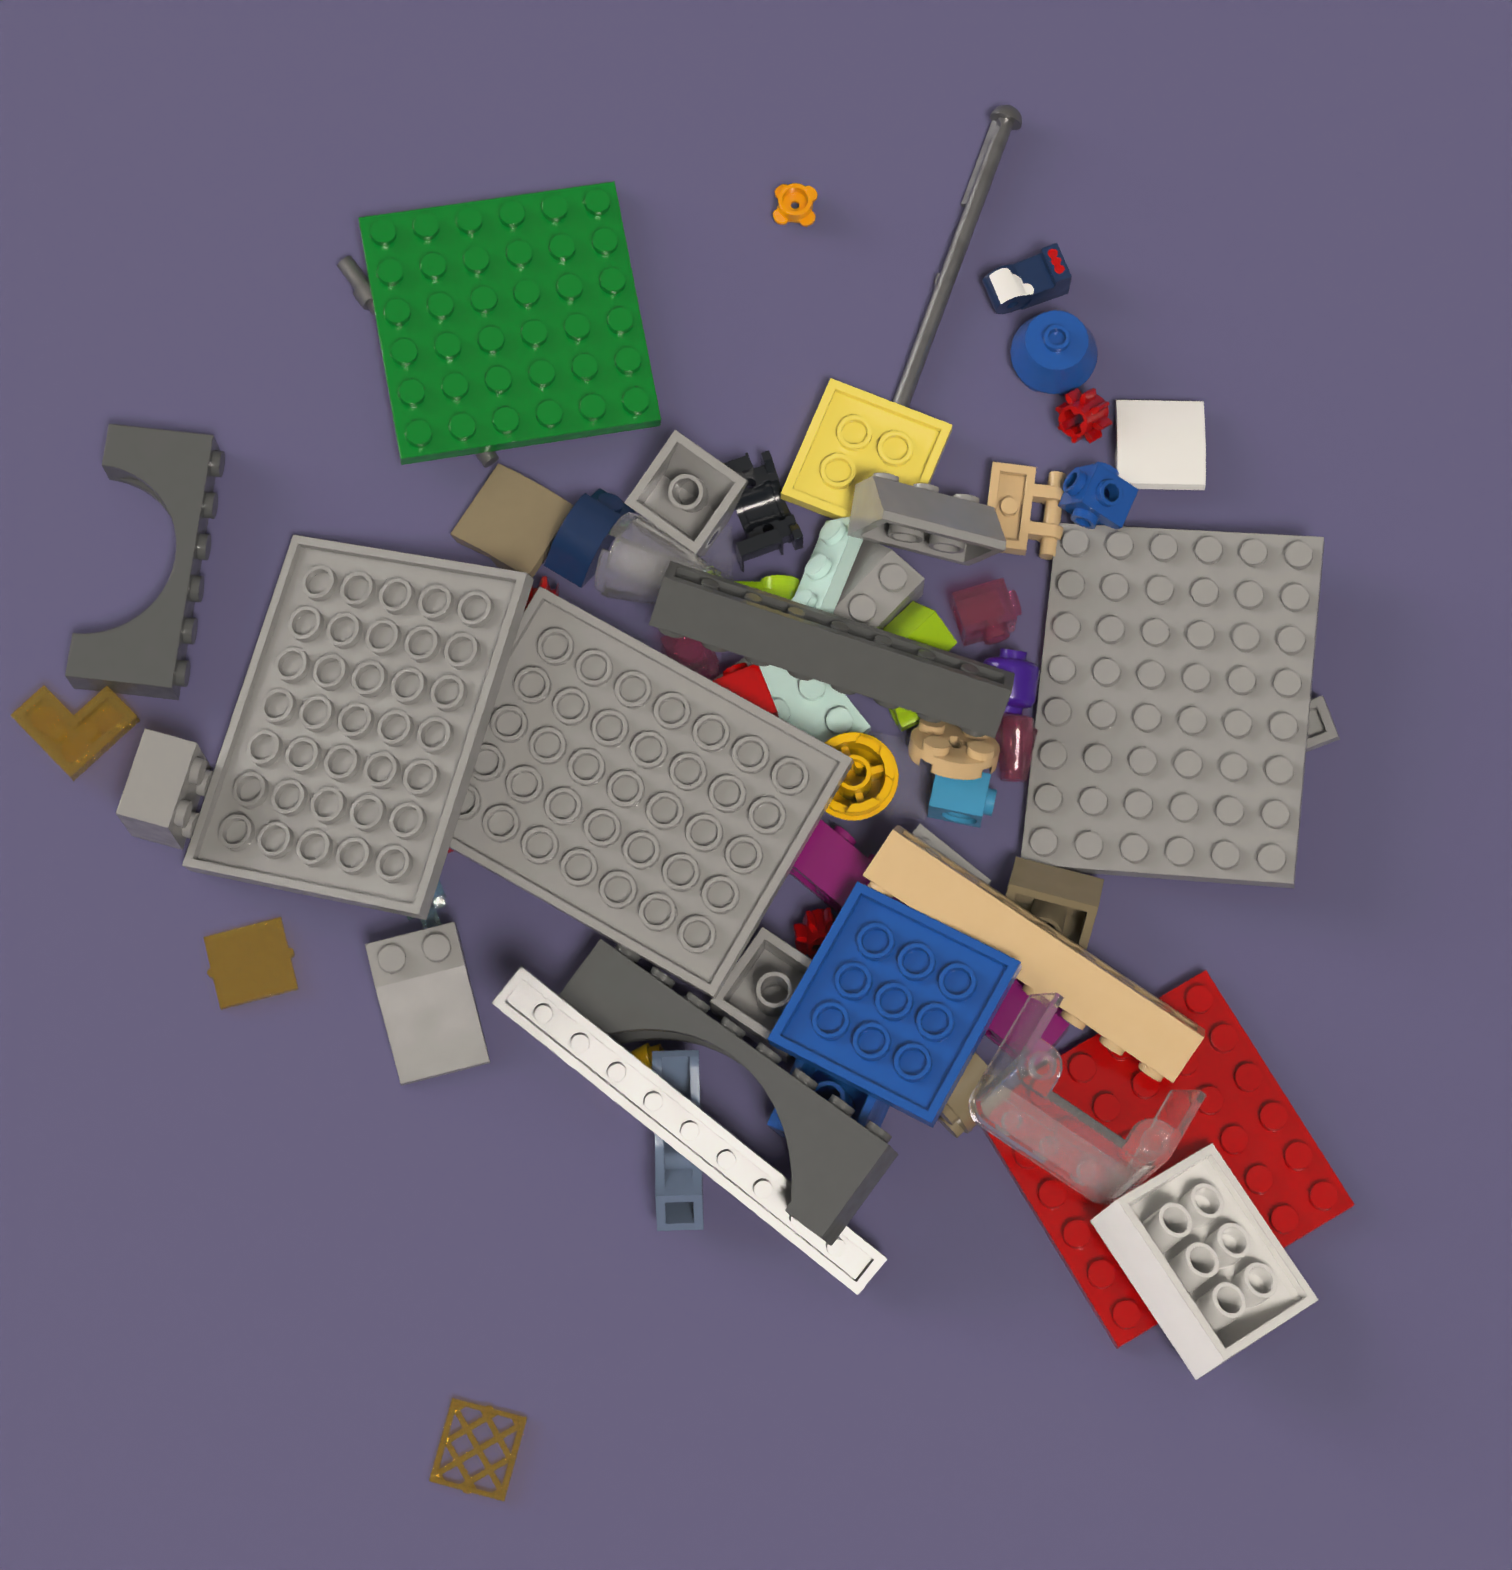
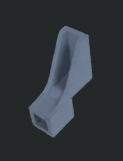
M699 1050L652 1051V1070L701 1108ZM654 1133L657 1231L704 1230L703 1171Z

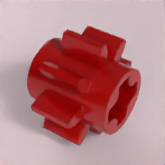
M1077 388L1065 395L1067 402L1055 408V411L1059 413L1058 429L1071 437V441L1074 444L1083 438H1086L1089 443L1096 441L1102 437L1101 430L1112 424V421L1108 418V406L1110 403L1097 395L1095 388L1083 394Z
M830 908L808 910L802 920V924L793 925L796 949L804 955L808 954L811 960H813L835 921V916L831 913Z

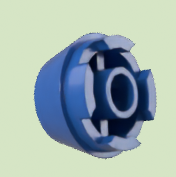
M1060 310L1047 311L1027 320L1014 335L1010 351L1013 368L1020 380L1029 389L1035 392L1040 391L1065 395L1083 385L1092 375L1098 357L1096 341L1090 330L1076 316Z

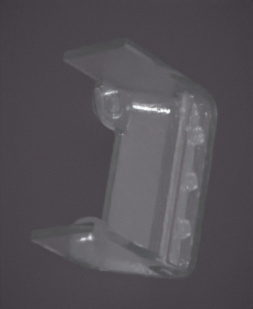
M1057 992L1030 994L970 1096L968 1104L970 1116L978 1126L1092 1202L1110 1205L1118 1198L1137 1188L1170 1159L1207 1094L1201 1090H1170L1156 1116L1137 1122L1132 1127L1127 1138L1123 1139L1052 1091L1062 1073V1059L1059 1052L1043 1040L1041 1036L1064 997Z

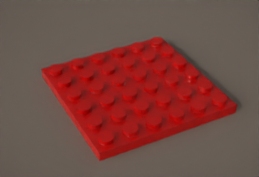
M1206 970L1159 997L1160 1000L1205 1029L1204 1039L1174 1083L1165 1077L1161 1082L1149 1077L1138 1068L1141 1061L1126 1051L1122 1056L1112 1052L1100 1043L1099 1039L1102 1035L1098 1033L1006 1087L1008 1095L979 1122L985 1135L1116 1349L1158 1325V1322L1090 1222V1220L1118 1198L1213 1143L1283 1248L1288 1247L1355 1205Z

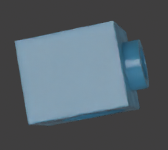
M982 772V777L974 780L951 779L935 774L927 817L980 828L983 814L992 816L997 789L989 788L991 774Z

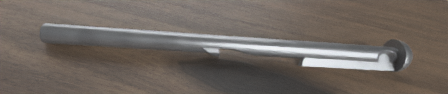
M1011 105L998 106L990 115L992 122L961 203L964 211L941 273L936 275L934 281L935 289L892 401L909 408L1011 130H1019L1022 126L1020 112Z

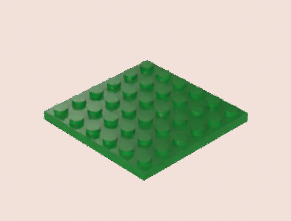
M615 181L358 218L401 465L658 427L661 425L659 405Z

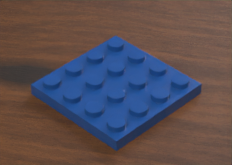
M857 881L767 1040L769 1045L933 1128L1022 968L1021 962Z

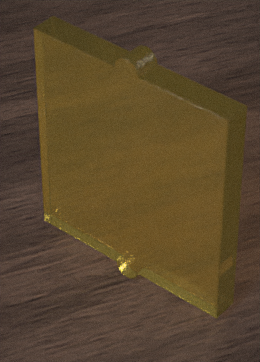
M281 917L204 937L211 967L207 974L214 980L221 1010L299 990L292 963L295 952L288 946Z

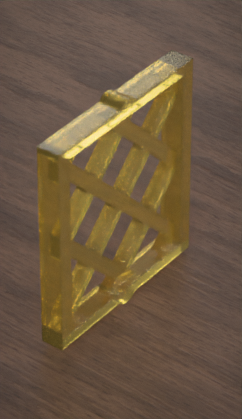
M452 1398L429 1482L462 1490L465 1494L473 1493L505 1502L528 1418L496 1410L490 1405L485 1407ZM465 1407L481 1411L483 1417L468 1425L460 1410ZM456 1415L463 1428L449 1436L453 1419ZM501 1416L512 1419L515 1425L499 1433L492 1418ZM487 1422L495 1437L479 1445L472 1430ZM517 1431L512 1452L510 1453L503 1439ZM466 1434L474 1449L459 1457L451 1442ZM498 1442L506 1457L490 1465L483 1450ZM447 1447L454 1461L440 1468L444 1451ZM478 1454L485 1470L470 1478L463 1462ZM508 1463L504 1481L501 1485L494 1471ZM457 1466L465 1481L461 1484L446 1481L442 1475ZM489 1475L497 1490L492 1493L479 1490L475 1487L474 1483Z

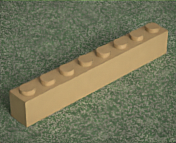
M897 825L891 831L863 874L864 877L870 880L868 887L890 898L894 896L909 907L1020 961L1022 968L1016 978L1024 983L1022 990L1027 995L1042 1004L1050 1000L1063 1009L1060 1015L1066 1021L1081 1030L1086 1025L1102 1035L1099 1039L1101 1044L1120 1056L1126 1051L1141 1061L1138 1068L1156 1081L1161 1082L1165 1077L1174 1083L1205 1037L1204 1028L900 825Z

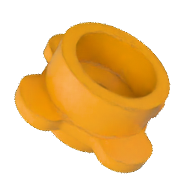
M792 183L789 185L782 184L776 188L775 197L778 200V206L773 212V219L777 224L785 225L788 222L800 223L803 227H808L815 222L816 216L812 209L813 202L817 200V192L813 187ZM794 202L799 204V207L796 209L791 207V204Z

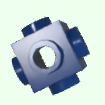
M1096 462L1091 465L1075 467L1069 473L1063 483L1064 493L1058 506L1070 513L1071 520L1079 526L1094 529L1096 525H1105L1114 529H1120L1123 527L1138 489L1120 478L1118 470L1113 466L1103 462Z

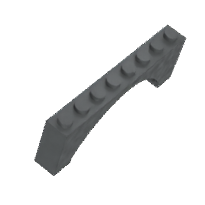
M600 939L559 995L620 1044L646 1040L683 1041L722 1053L751 1072L762 1085L776 1109L789 1149L792 1174L791 1202L784 1211L832 1246L898 1156V1153L888 1144L892 1136L870 1120L863 1127L851 1118L855 1110L843 1100L832 1094L827 1101L814 1092L819 1084L797 1068L792 1074H789L778 1066L782 1060L778 1054L761 1042L755 1049L742 1040L746 1032L728 1018L723 1017L720 1023L707 1015L711 1007L693 993L688 991L683 998L671 988L676 982L654 966L648 973L636 964L641 958L640 956L619 944H616L613 948Z

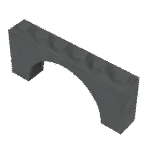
M109 424L102 467L109 480L123 482L139 488L151 495L165 508L174 524L176 554L172 572L163 591L139 616L107 631L86 634L72 633L65 676L74 689L179 700L181 687L188 686L191 666L190 661L186 660L188 644L193 645L197 636V618H192L195 602L202 601L204 593V576H199L202 560L209 559L211 551V535L206 534L209 518L215 519L218 508V494L213 492L215 478L222 477L225 465V453L220 451L214 435Z

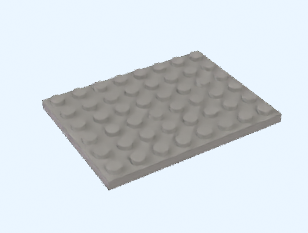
M1059 523V526L1063 527L1062 540H1057L1055 557L1053 556L1021 858L1078 873L1295 888L1325 544L1324 537L1126 526L1114 529L1105 525H1096L1094 529H1088L1077 524Z
M293 535L182 866L197 873L426 920L534 579L526 572Z
M539 587L523 613L449 848L716 999L854 761L853 758L548 590Z

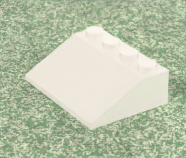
M1213 1143L1118 1198L1090 1220L1195 1380H1198L1318 1301V1298Z

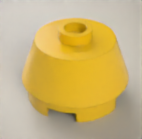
M859 732L839 734L824 742L853 758L854 761L826 812L834 817L852 821L867 819L881 812L894 797L899 779L897 763L889 748L877 738Z

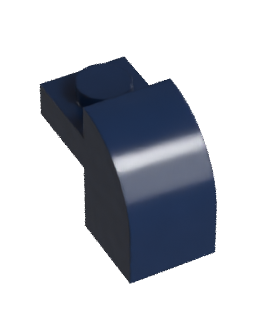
M601 488L591 496L584 493L560 526L544 566L582 588L601 569L611 542L632 523L636 511L626 505L618 496L607 493Z

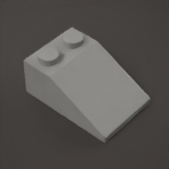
M455 922L365 944L401 1086L490 1063L461 939Z

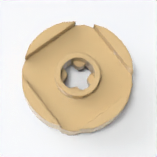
M921 718L919 725L911 732L908 747L910 759L918 766L920 759H923L925 762L932 764L931 773L959 780L981 778L984 769H989L990 774L996 770L1000 753V746L992 737L986 735L974 737L964 733L958 726L943 721L932 723Z

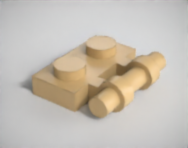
M992 462L987 505L995 508L1006 539V549L1000 553L1025 556L1027 541L1030 539L1040 542L1039 557L1041 559L1053 560V556L1055 557L1057 540H1062L1063 527L1059 526L1062 508L1058 504L1064 493L1063 483L1066 479V474L1059 471H1051L1048 475L1047 485L1034 484L1036 467ZM1032 502L1045 505L1043 522L1030 521Z

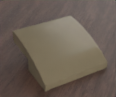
M498 463L451 532V536L457 543L491 558L497 567L526 572L533 578L548 556L560 526L574 505L535 481Z

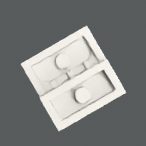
M1116 400L1115 468L1119 472L1118 476L1137 489L1205 490L1206 440L1204 401Z

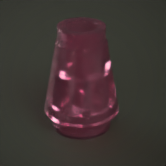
M1025 716L1002 717L995 737L1000 746L998 763L1001 781H1027L1038 729L1034 728V718Z

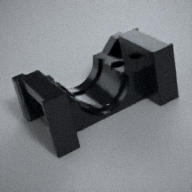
M770 451L761 453V466L754 469L748 453H745V456L724 463L748 480L735 508L747 539L736 543V558L742 572H744V561L778 549L781 555H783L784 543L792 542L794 550L803 548L801 529L794 515L790 513L785 500L781 499L782 490ZM752 485L754 488L749 489L747 486Z

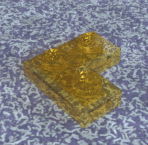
M43 685L11 714L14 721L73 781L140 721L137 715L108 686L103 688L73 715Z

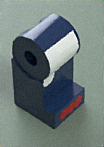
M1054 243L1042 248L1041 253L1015 264H1007L994 269L982 281L996 314H1006L1068 294L1072 276L1058 243Z

